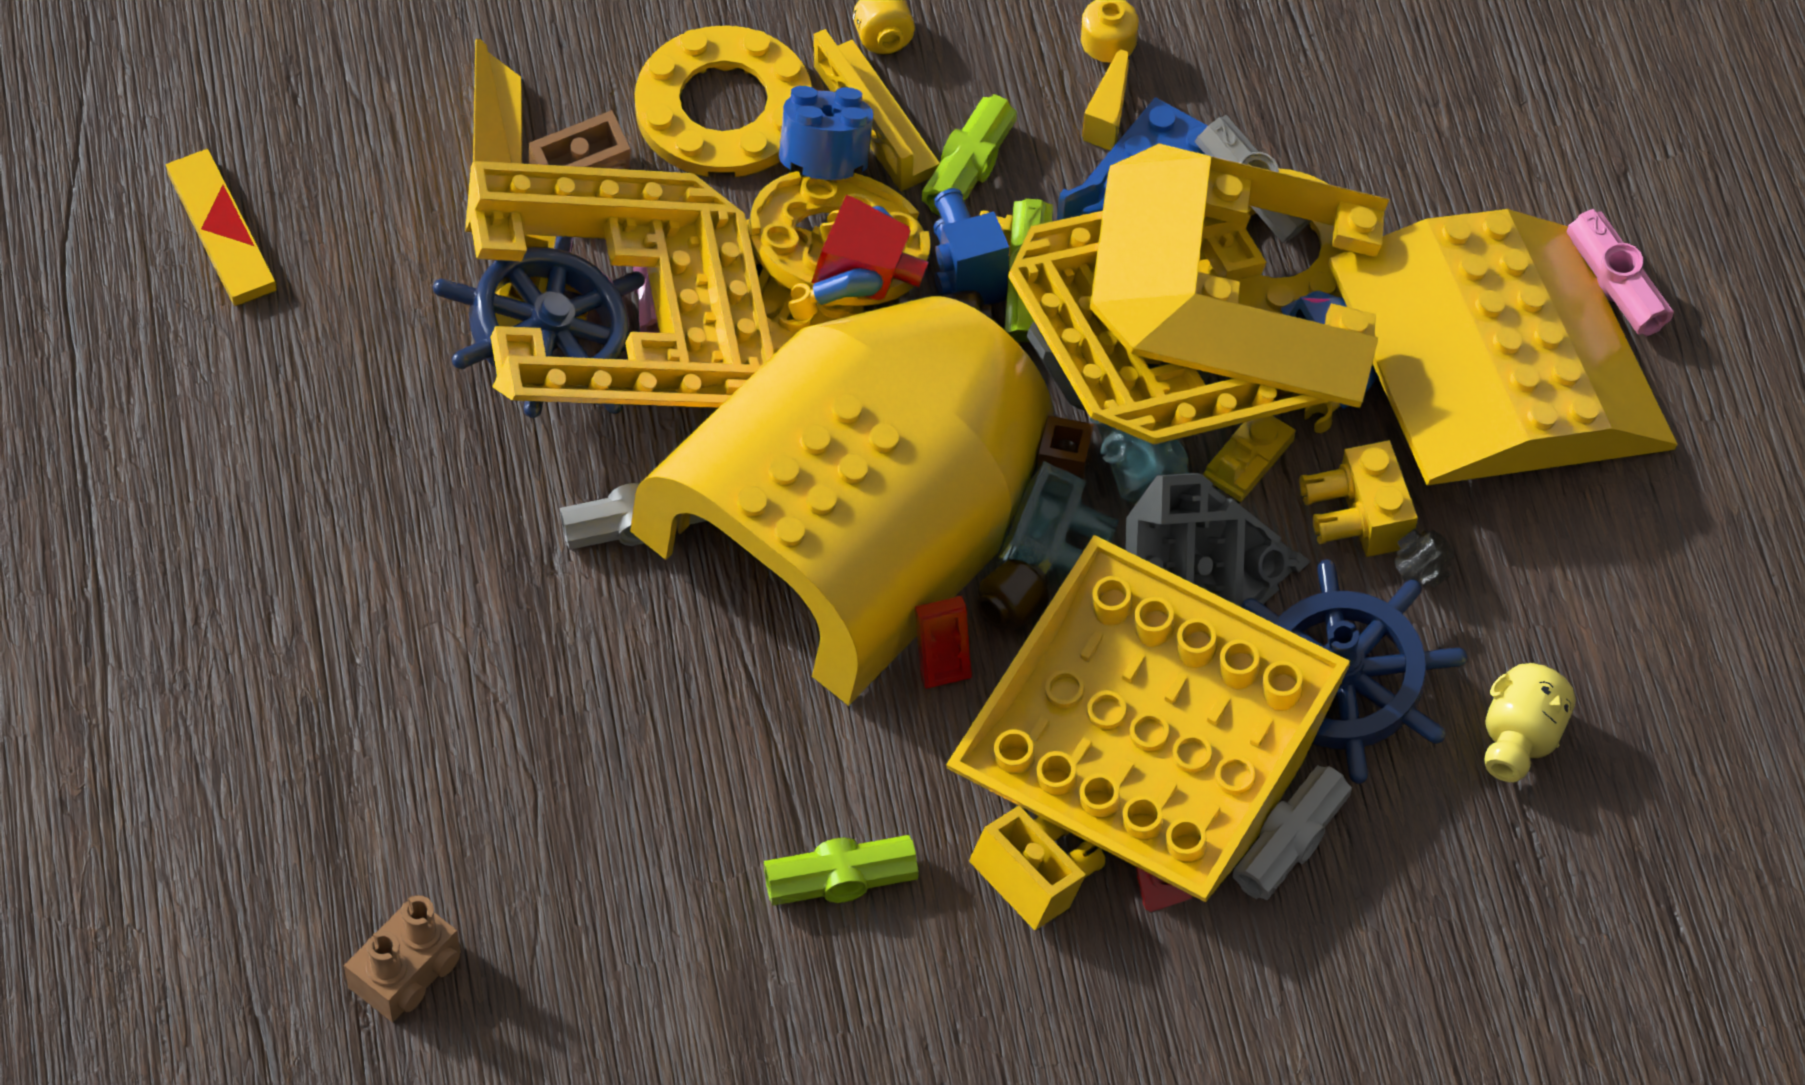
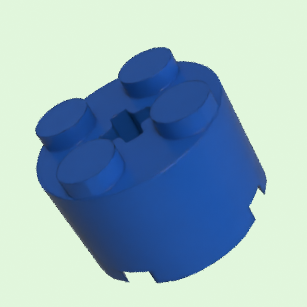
M809 86L792 88L791 96L785 101L783 106L779 148L781 163L791 170L792 162L803 167L802 175L824 180H839L853 177L854 169L860 166L862 172L867 169L874 114L871 107L862 101V92L849 87L839 88L836 92L817 91Z

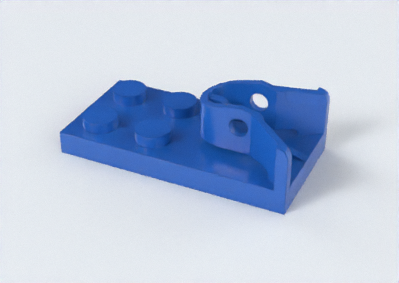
M1155 97L1086 181L1069 191L1066 189L1062 190L1058 199L1057 220L1103 211L1110 166L1150 147L1163 144L1205 154L1195 143V140L1208 125Z

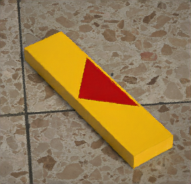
M205 149L167 163V174L233 305L237 306L276 291L275 280L209 150Z

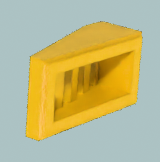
M1121 49L1119 52L1117 51L1084 112L1082 130L1083 141L1110 151L1118 140L1129 67V52Z

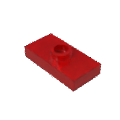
M962 596L916 606L915 617L920 672L925 689L972 678L967 611Z

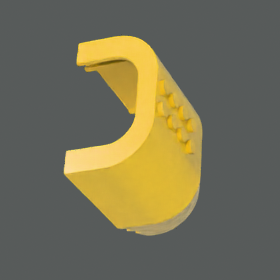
M931 296L800 329L638 485L635 493L630 532L667 560L673 553L676 528L678 527V533L681 534L689 526L690 516L693 514L714 524L765 564L800 595L816 619L820 631V642L812 677L849 706L917 636L915 607L955 597L999 552L1028 481L1031 479L1038 463V455L1048 415L1054 416L1052 399L1042 375L1023 348L992 319L975 308L955 299Z

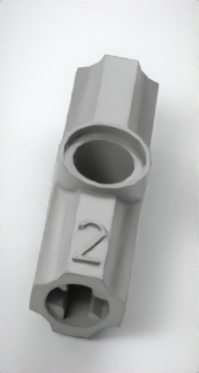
M1227 115L1213 121L1195 140V143L1206 155L1279 172L1275 159L1269 154L1258 152ZM1251 206L1282 243L1290 241L1311 222V220Z
M629 483L619 486L605 499L560 508L563 534L568 549L571 550L619 540L620 543L628 546L643 544V541L630 532L635 493L640 483ZM691 514L689 525L707 520Z
M1317 765L1288 803L1281 801L1273 809L1261 829L1260 838L1234 869L1233 878L1245 893L1255 899L1263 898L1268 900L1296 863L1303 864L1310 858L1325 833V827L1351 795L1352 787L1345 781L1341 773L1330 766L1321 767Z

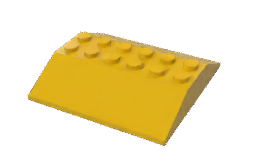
M1510 209L1427 218L1384 235L1377 257L1348 250L1330 257L1328 266L1346 306L1376 314L1375 336L1379 337L1372 364L1426 485L1675 450L1678 445L1603 290L1599 286L1596 275L1567 234L1568 226Z
M1093 535L947 762L946 767L952 772L1206 902L1256 841L1268 816L1277 806L1302 765L1350 666V661Z

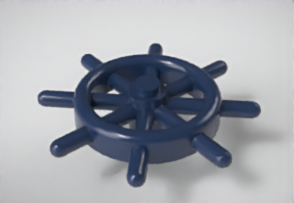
M556 236L554 248H527L522 261L494 260L482 275L476 288L440 278L434 282L433 291L439 297L470 305L469 323L475 343L453 354V366L457 369H465L487 359L496 369L490 338L495 326H499L495 313L523 321L512 327L541 328L546 357H552L553 351L559 347L566 357L590 358L575 337L603 345L602 350L591 358L619 359L623 351L627 352L625 342L630 334L628 333V313L622 296L640 289L645 283V277L641 272L633 271L611 281L595 265L572 253L574 237ZM530 277L548 278L546 292L541 293ZM511 283L525 302L498 295L496 292L504 285ZM565 285L571 286L582 295L569 300L564 295ZM595 309L602 325L576 317ZM525 401L523 408L525 415L529 418L538 417L542 412L544 402ZM602 404L612 414H617L623 409V404Z
M1325 559L1317 566L1320 594L1297 602L1280 616L1253 598L1245 599L1241 607L1350 661V666L1335 695L1338 702L1340 720L1324 718L1312 744L1330 749H1345L1349 777L1355 784H1361L1368 778L1364 747L1388 738L1404 724L1431 743L1439 744L1444 741L1446 737L1445 729L1416 709L1424 689L1425 670L1460 667L1466 663L1468 655L1462 648L1424 651L1418 633L1410 621L1403 615L1422 591L1421 584L1418 581L1412 579L1405 582L1387 603L1368 594L1340 591L1336 566L1333 561ZM1344 620L1356 621L1368 626L1359 636L1358 630L1354 632L1356 626ZM1325 622L1328 643L1323 646L1303 631ZM1385 635L1400 652V654L1366 658ZM1405 673L1402 686L1396 695L1370 678L1373 676ZM1358 692L1381 709L1369 716L1360 718L1356 693Z

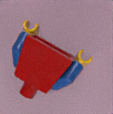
M846 194L840 210L832 211L827 216L828 223H823L819 227L825 244L821 250L811 283H814L813 289H810L804 283L794 285L790 292L792 301L789 302L788 307L795 320L804 321L817 313L818 305L816 302L824 305L846 297H867L882 300L885 299L893 278L919 288L929 262L904 253L911 233L907 225L894 219L883 207H871Z

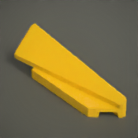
M476 39L473 161L522 163L521 76L490 54L483 40Z

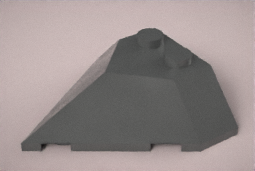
M1202 474L1157 475L1126 518V551L1240 607L1247 598L1256 599L1264 604L1280 590L1277 585L1291 572L1299 573L1311 562L1300 552L1293 551L1280 541V536L1235 500L1226 498L1212 487L1213 483Z

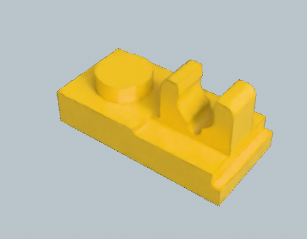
M1274 416L1244 422L1207 465L1203 476L1211 481L1214 486L1242 502L1294 441L1296 430Z

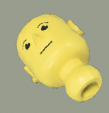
M1535 663L1517 665L1500 676L1490 690V694L1494 698L1489 707L1485 722L1488 734L1495 743L1488 747L1484 761L1488 772L1495 778L1505 782L1521 780L1530 769V758H1542L1559 747V741L1575 707V693L1566 678L1552 668Z

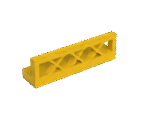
M826 29L815 33L814 68L830 91L836 92L839 88L849 87L862 92V101L871 107L874 114L870 148L899 190L903 191L930 179L940 162L853 39L837 46Z

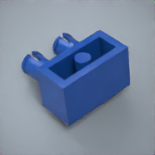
M952 188L942 191L934 199V204L941 215V219L933 227V231L940 242V245L936 246V257L940 267V272L935 273L938 293L976 290L981 294L984 304L1006 301L1010 247L995 212L971 217L963 200L962 192L959 189Z

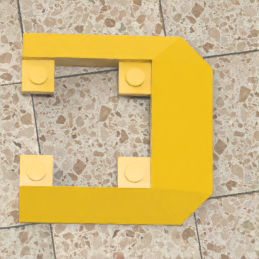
M1157 144L1115 163L1109 168L1090 309L1130 354L1360 408L1379 337L1375 336L1376 314L1331 303L1326 313L1325 324L1238 304L1240 281L1198 272L1204 216L1243 225L1248 213V206H1253L1334 226L1332 247L1377 257L1382 246L1384 213L1390 199Z
M473 161L470 172L465 232H472L477 259L522 261L527 251L524 235L605 239L611 266L647 267L659 333L630 332L625 342L628 360L546 357L541 328L495 326L490 338L497 378L492 387L514 401L719 408L774 355L745 214L694 173Z
M1103 211L1030 227L1008 277L1092 419L1151 444H1158L1330 402L1235 378L1205 385L1196 369L1175 364H1167L1149 369L1144 358L1130 354L1090 309ZM1247 213L1243 225L1204 216L1199 261L1208 259L1219 277L1239 280L1261 275L1267 262L1246 230L1251 217L1249 213Z

